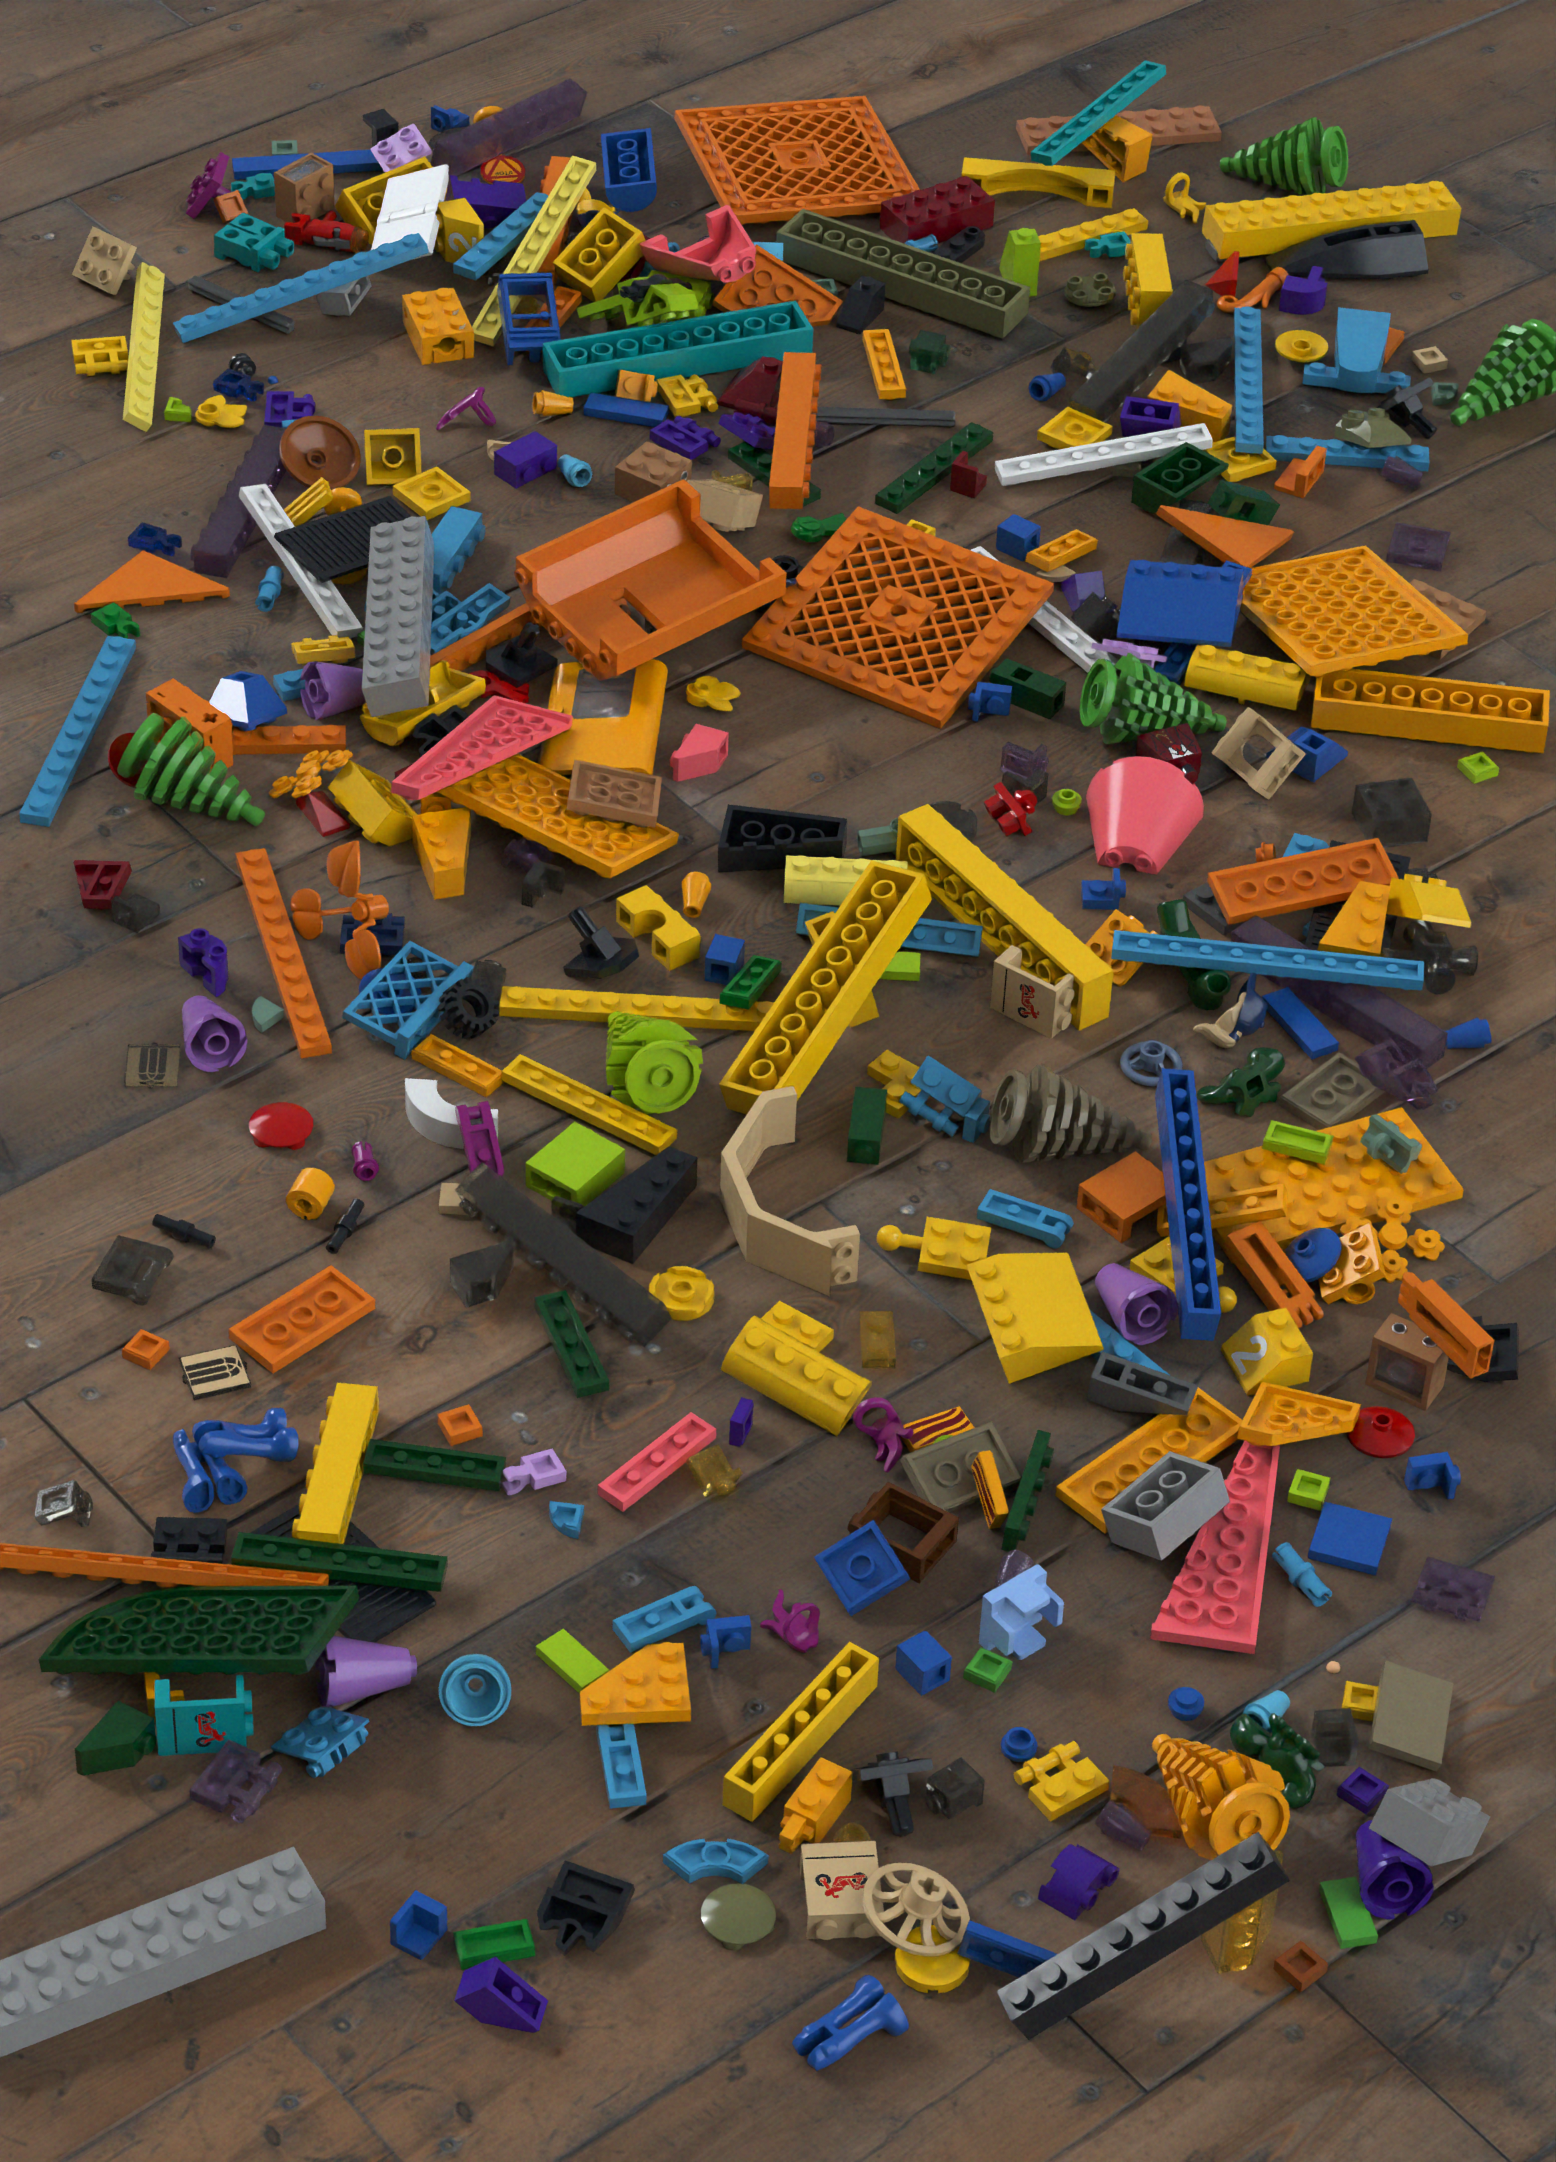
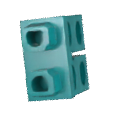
M241 213L229 225L227 224L214 234V257L224 260L229 256L238 260L244 266H251V270L259 272L264 267L274 270L280 263V255L289 258L294 253V241L285 238V229L279 226L276 228L246 213Z

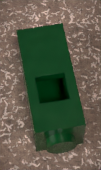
M1220 480L1207 503L1222 517L1264 525L1270 524L1280 506L1277 501L1263 490Z
M1008 658L998 667H994L990 673L989 683L1012 686V705L1051 719L1065 704L1066 682Z
M855 1087L848 1135L847 1162L879 1165L886 1115V1089Z

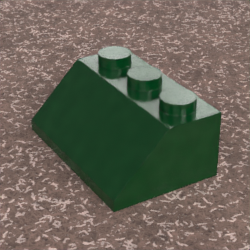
M1185 442L1134 475L1131 503L1153 514L1158 511L1161 505L1170 506L1227 470L1229 464Z

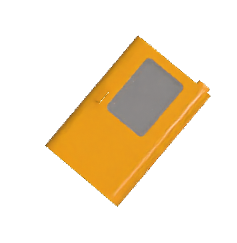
M651 659L618 676L599 681L591 672H587L580 662L558 665L554 670L547 709L572 715V727L541 742L538 764L560 775L572 774L574 760L653 775L668 676L667 666L659 660Z

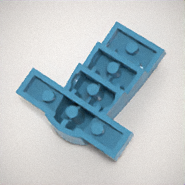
M1338 307L1334 353L1335 367H1328L1318 362L1305 364L1302 384L1333 387L1357 393H1387L1399 385L1402 389L1410 386L1411 376L1405 375L1403 372L1381 373L1391 313Z
M490 583L462 602L447 590L439 594L433 589L430 656L487 625V621L510 606L511 597Z

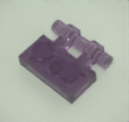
M1427 1557L1411 1602L1423 1605L1424 1610L1435 1612L1437 1609L1454 1614L1455 1619L1466 1621V1619L1480 1622L1494 1585L1495 1576Z
M228 1739L189 1789L190 1800L220 1813L231 1803L237 1806L231 1813V1817L236 1822L243 1823L248 1815L252 1816L258 1810L260 1800L264 1794L270 1793L277 1785V1777L282 1772V1767L276 1762H270L266 1769L258 1766L260 1764L259 1752ZM247 1780L254 1783L249 1791L241 1789Z

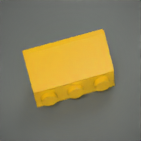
M349 760L328 786V789L335 796L333 801L350 813L347 817L354 824L364 829L362 832L363 836L374 844L379 841L390 847L412 839V815L418 814L401 795L391 793L392 784L387 779Z

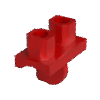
M1002 782L994 785L996 795L984 801V805L992 819L1005 812L1007 813L996 819L1001 831L1006 837L1018 830L1024 836L1032 833L1031 827L1025 820L1027 817L1026 813L1033 814L1035 811L1034 807L1037 803L1035 794L1030 790H1017L1013 798Z

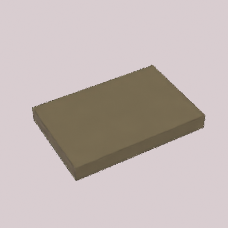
M1338 1052L1281 1095L1279 1106L1316 1129L1321 1130L1347 1122L1386 1092L1388 1082Z
M992 1421L903 1455L900 1460L918 1496L949 1513L980 1501L971 1468L979 1452L991 1450L993 1453L1003 1491L1018 1486L1022 1478Z
M1385 1661L1381 1669L1368 1749L1437 1772L1442 1764L1453 1683Z

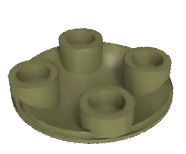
M1096 273L1093 276L1086 277L1071 276L1067 279L1064 294L1070 302L1076 305L1100 306L1114 299L1116 287L1108 280V275L1105 273Z
M729 1884L719 1887L706 1897L701 1907V1921L704 1928L711 1936L721 1941L722 1945L728 1950H739L746 1944L757 1942L775 1928L776 1909L773 1901L765 1892L751 1885Z

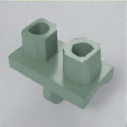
M1378 1114L1371 1115L1369 1127L1360 1140V1143L1368 1148L1367 1154L1373 1159L1381 1158L1400 1174L1407 1172L1411 1161H1415L1418 1158L1422 1148V1144L1414 1138L1409 1139L1400 1132L1396 1124L1392 1121L1387 1122Z

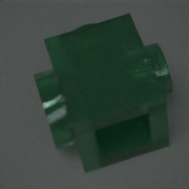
M920 330L916 339H912L910 342V369L936 374L939 367H945L951 349L950 345L946 344V335Z

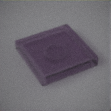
M1397 522L1388 549L1386 562L1441 572L1451 532Z

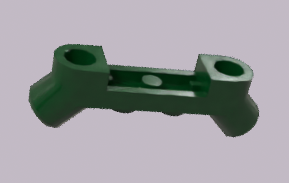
M1178 899L1159 903L1157 913L1161 928L1160 935L1201 939L1190 920L1185 900ZM1179 966L1188 982L1187 993L1193 1004L1202 1010L1218 1009L1223 1003V996L1230 991L1232 985L1228 973L1223 970Z

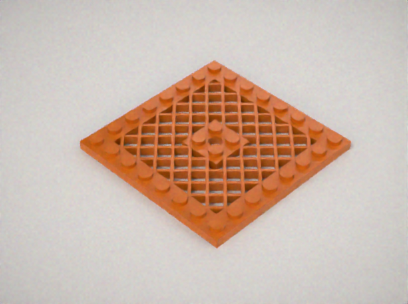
M866 96L675 110L674 119L720 207L729 205L741 225L758 222L765 224L770 221L788 222L802 209L826 217L836 218L844 215L863 216L868 213H880L881 202L920 190Z
M858 506L797 575V583L787 587L786 594L777 598L742 638V648L941 729L1054 592V583ZM879 547V550L867 552V549ZM902 556L904 558L902 560L891 561V558H897ZM884 560L885 562L872 565L874 561ZM863 563H865V566H862V567H857V568H853V567H852V565H858V564H863ZM928 566V569L916 571L915 569ZM909 570L908 573H896L897 571ZM889 573L890 575L877 578V575ZM950 574L953 576V579L940 580V578L948 577ZM869 576H870V579H869V580H863V581H858V580H857L858 578H863V577H869ZM931 579H933V581H934V582L925 583V584H921V582H920V581L931 580ZM841 581H851V583L838 585V582ZM914 583V586L903 588L901 586L903 584ZM977 586V589L965 590V587ZM954 589L958 590V592L946 594L945 592ZM875 590V593L864 595L862 593L864 591ZM853 593L856 594V596L843 598V595ZM926 594H939L938 596L926 597ZM1000 595L1002 596L1001 599L990 600L989 598ZM836 597V600L825 602L823 600L825 598ZM978 599H982V600H983V602H979V603H973V604L970 603V601H972V600H978ZM963 602L962 606L951 607L950 605ZM943 606L944 609L938 610V607ZM861 607L860 610L848 611L849 608ZM837 610H841V612H842V613L832 614V615H829V613H828V612L837 611ZM985 612L988 613V615L981 617H976L975 615ZM822 614L821 617L809 619L810 615ZM894 614H903L897 617L893 616ZM963 616H968V617H969V619H964V620H959V621L956 620L957 617H963ZM949 619V622L947 623H936V621ZM860 621V624L854 625L853 622ZM845 623H846V625H847V626H845V627H840V628H834V627H833L834 625L845 624ZM817 628H827V630L814 632V629ZM971 629L974 630V632H972V633H967V634H962V633H961V631H965V630H971ZM807 630L806 634L794 635L795 632ZM954 633L955 635L942 638L943 634ZM871 634L870 637L858 638V635ZM932 636L935 637V639H933V640H928V641H923V640H922V638H927V637H932ZM847 637H851V639H852V640L842 641V642H839V640H838V639L847 638ZM832 641L831 644L819 646V642ZM893 643L896 644L895 647L883 648L882 646ZM876 647L877 649L867 652L863 651V649ZM960 647L959 650L947 651V648ZM855 650H856V652H857L856 654L845 655V656H844V654H843L844 652L855 651ZM935 650H940V652H941V653L931 654V655H928V653H927V652H929V651H935ZM920 653L921 655L920 657L909 659L907 656ZM901 657V660L898 661H888V659ZM880 660H881V663H882V664H876V665H870V666H869V664H868L869 662L880 661ZM945 663L946 667H940L933 669L932 666ZM926 668L924 671L913 672V669ZM905 670L907 673L896 676L893 675L894 672H900ZM925 681H931L932 683L922 686L918 685V683Z

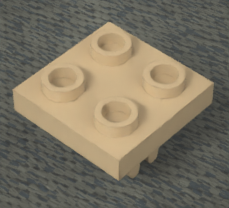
M92 226L72 275L116 296L122 281L130 279V275L127 273L128 270L135 268L131 260L137 247Z

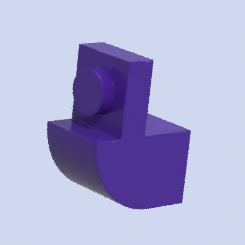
M1313 266L1308 279L1287 275L1281 289L1279 311L1306 315L1323 309L1328 285L1326 279L1322 278L1323 267Z

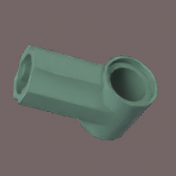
M898 817L893 819L889 826L859 830L857 832V843L861 857L892 852L896 855Z

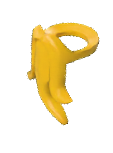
M1177 173L1169 180L1163 200L1169 207L1180 214V218H1185L1187 214L1193 218V223L1196 224L1199 211L1205 208L1206 202H1197L1189 197L1190 178L1186 173ZM1184 179V189L1173 193L1177 182Z

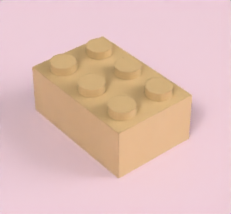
M713 479L687 480L701 494L700 516L707 523L711 524L712 522L714 529L729 532V530L745 531V527H755L763 494Z

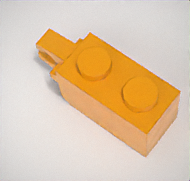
M822 1757L819 1758L784 1805L783 1819L780 1823V1827L783 1830L779 1834V1849L792 1854L803 1840L812 1844L821 1842L851 1801L852 1771Z

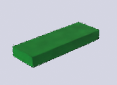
M753 955L720 993L719 1003L749 1010L781 972L782 961Z

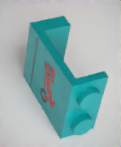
M243 1675L236 1676L237 1698L171 1702L170 1680H155L158 1755L247 1751V1736H254L253 1714H246V1712H252V1690H244Z

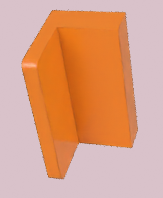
M1316 446L1306 460L1293 458L1275 482L1274 489L1304 499L1324 472L1327 448Z

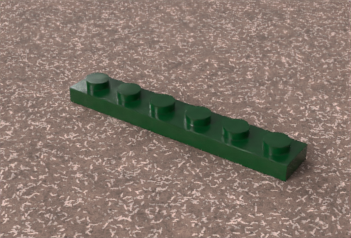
M971 422L875 495V504L898 514L951 473L952 463L962 451L968 452L969 460L993 441V432Z
M238 1532L231 1556V1564L329 1574V1579L442 1592L448 1567V1556Z

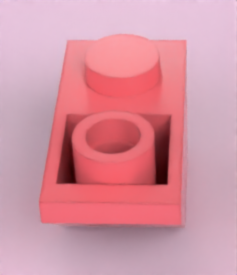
M695 724L691 732L684 735L678 751L674 750L672 753L670 767L673 768V780L679 782L716 773L728 756L729 732Z

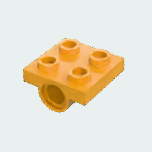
M1370 1223L1340 1237L1342 1250L1337 1263L1328 1273L1318 1279L1322 1298L1328 1305L1341 1298L1351 1304L1368 1302L1375 1294L1374 1282L1386 1277L1377 1233Z

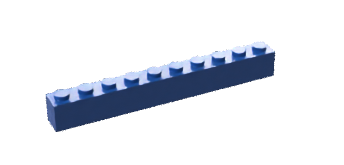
M1162 1068L1155 1092L1176 1299L1178 1302L1180 1338L1214 1341L1221 1317V1307L1194 1071Z

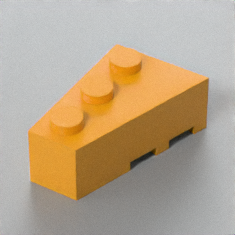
M1115 115L1083 141L1082 144L1109 170H1115L1117 178L1122 182H1126L1146 172L1153 134Z
M1170 370L1165 373L1147 396V399L1179 403L1180 427L1205 423L1213 442L1224 440L1230 432L1233 405Z
M468 807L412 815L413 846L434 900L464 895L471 838V809Z
M1359 881L1319 942L1317 951L1380 957L1390 886Z

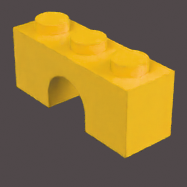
M647 885L616 898V922L633 938L645 933H652L651 955L667 970L671 971L700 957L701 936L699 931L687 923L678 911L673 910L659 894H656Z

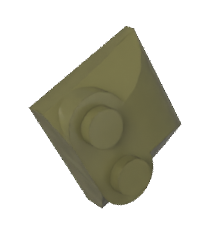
M1369 408V412L1348 410V414H1343L1342 419L1335 425L1334 436L1367 448L1411 444V438L1407 433L1392 422L1390 415L1386 414L1385 409Z

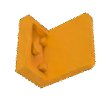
M1115 909L1085 945L1090 947L1092 952L1101 960L1110 965L1114 970L1112 982L1121 987L1127 983L1144 962L1111 959L1114 930L1139 933L1149 932L1144 929V925L1134 916L1130 915L1127 917ZM1152 930L1149 934H1158V933H1156L1155 931Z

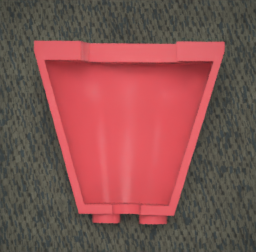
M729 205L705 214L709 238L675 253L669 251L667 237L662 234L639 243L642 254L647 262L660 272L724 283L736 281L746 273L753 271L756 265L754 260L756 248Z
M1126 757L1113 761V765L1105 769L1101 768L1092 778L1086 795L1098 865L1119 868L1122 863H1130L1134 865L1138 872L1157 875L1203 817V799L1196 784H1191L1184 777L1185 773L1176 766L1151 757Z

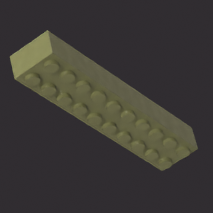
M805 209L798 212L777 231L776 243H783V261L789 265H795L812 273H818L833 278L834 281H841L849 285H853L861 276L872 277L875 280L886 283V298L898 301L903 305L918 308L926 313L938 315L948 321H955L966 325L971 329L989 333L994 337L1004 338L1028 314L1030 287Z

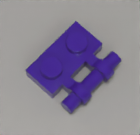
M267 391L264 420L265 431L282 433V421L313 416L316 407L313 396L305 394L303 398H294V391Z
M734 412L733 415H721L718 424L755 448L773 449L776 427H769L763 419L758 416L753 417L750 414L744 415Z
M677 416L674 422L668 419L651 429L649 438L671 452L678 453L690 460L708 451L709 444L713 447H718L721 442V438L716 436L713 430L707 427L701 428L696 424V421Z

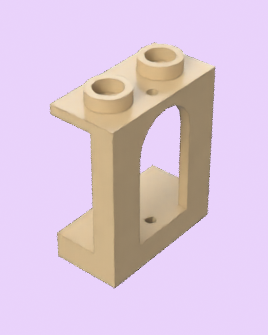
M1247 707L1238 716L1235 724L1218 741L1217 746L1211 752L1248 782L1251 788L1268 800L1306 755L1305 752L1250 707ZM1254 736L1264 737L1276 748L1258 771L1243 757L1245 743Z

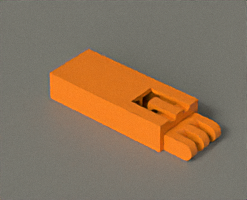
M1261 1221L1227 1234L1222 1246L1269 1311L1287 1308L1298 1328L1302 1327V1323L1308 1325L1313 1322V1319L1317 1321L1324 1317L1323 1310L1314 1299L1315 1293ZM1283 1285L1286 1287L1284 1290L1280 1288ZM1288 1291L1292 1295L1291 1298L1287 1297Z
M1405 1272L1402 1276L1398 1303L1409 1313V1318L1470 1379L1488 1372L1495 1340L1433 1279L1422 1282L1414 1273Z

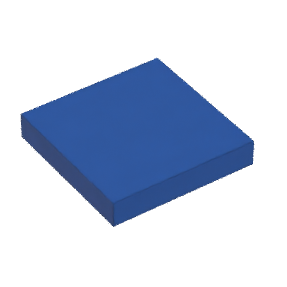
M1324 1502L1309 1548L1308 1558L1376 1576L1391 1528L1392 1518Z
M874 1520L814 1556V1559L850 1616H853L910 1580L908 1573Z

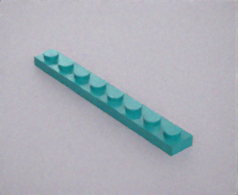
M1143 61L1031 151V161L1042 163L1045 166L1056 164L1166 75V65Z

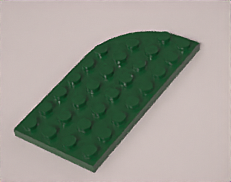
M192 1586L144 1592L109 1603L76 1620L53 1640L38 1660L41 1672H56L61 1675L72 1672H89L93 1675L105 1672H122L126 1675L138 1672H155L159 1675L171 1672H188L192 1675L204 1672H222L225 1675L238 1672H255L259 1675L271 1672H289L292 1675H299L309 1672L359 1600L357 1586Z

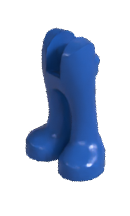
M283 1408L267 1410L262 1422L256 1425L206 1420L196 1423L192 1429L194 1440L199 1444L200 1451L215 1459L226 1455L264 1457L277 1462H291L295 1459L298 1452L299 1440L297 1431L294 1427H286L287 1418Z
M180 1429L173 1434L175 1453L188 1477L182 1492V1500L188 1511L199 1513L207 1510L214 1499L213 1483L201 1465L204 1462L210 1468L216 1493L222 1503L226 1505L235 1504L245 1497L248 1486L244 1477L235 1469L229 1467L223 1457L215 1459L210 1455L203 1454L199 1449V1444L196 1442L190 1443L184 1429Z
M865 1975L856 1982L854 1991L837 2007L817 2021L803 2027L802 2032L795 2037L792 2045L798 2055L805 2056L809 2054L807 2059L808 2065L818 2071L841 2059L873 2032L883 2028L891 2036H900L909 2029V2023L895 1997L889 1992L885 1994L882 1984L875 1977ZM866 2011L862 2016H860L858 2019L852 2022L849 2026L840 2029L849 2020Z

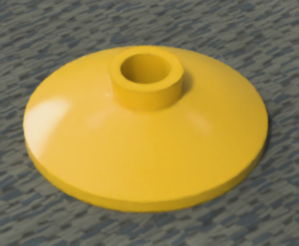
M1292 330L1284 332L1277 337L1275 348L1281 356L1289 360L1301 363L1313 362L1322 359L1327 354L1328 343L1322 336L1314 332Z

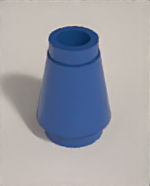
M1062 373L1035 376L1029 384V393L1037 401H1047L1065 387L1066 378Z
M1478 1017L1443 1031V1038L1447 1049L1484 1048L1485 1044H1489L1492 1041L1487 1020H1479Z

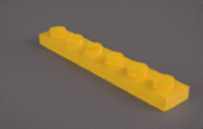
M1133 208L1090 222H1083L1070 228H1063L1053 233L1038 236L1041 242L1039 262L1085 248V240L1091 238L1100 240V235L1123 231L1130 235L1131 233L1147 230L1148 220Z
M521 1054L502 1070L503 1082L654 1155H658L677 1139L676 1128Z

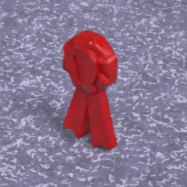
M479 670L468 673L485 679L486 689L484 694L479 696L480 698L495 695L522 703L529 702L528 683L516 688L506 681H500L495 674L488 671Z

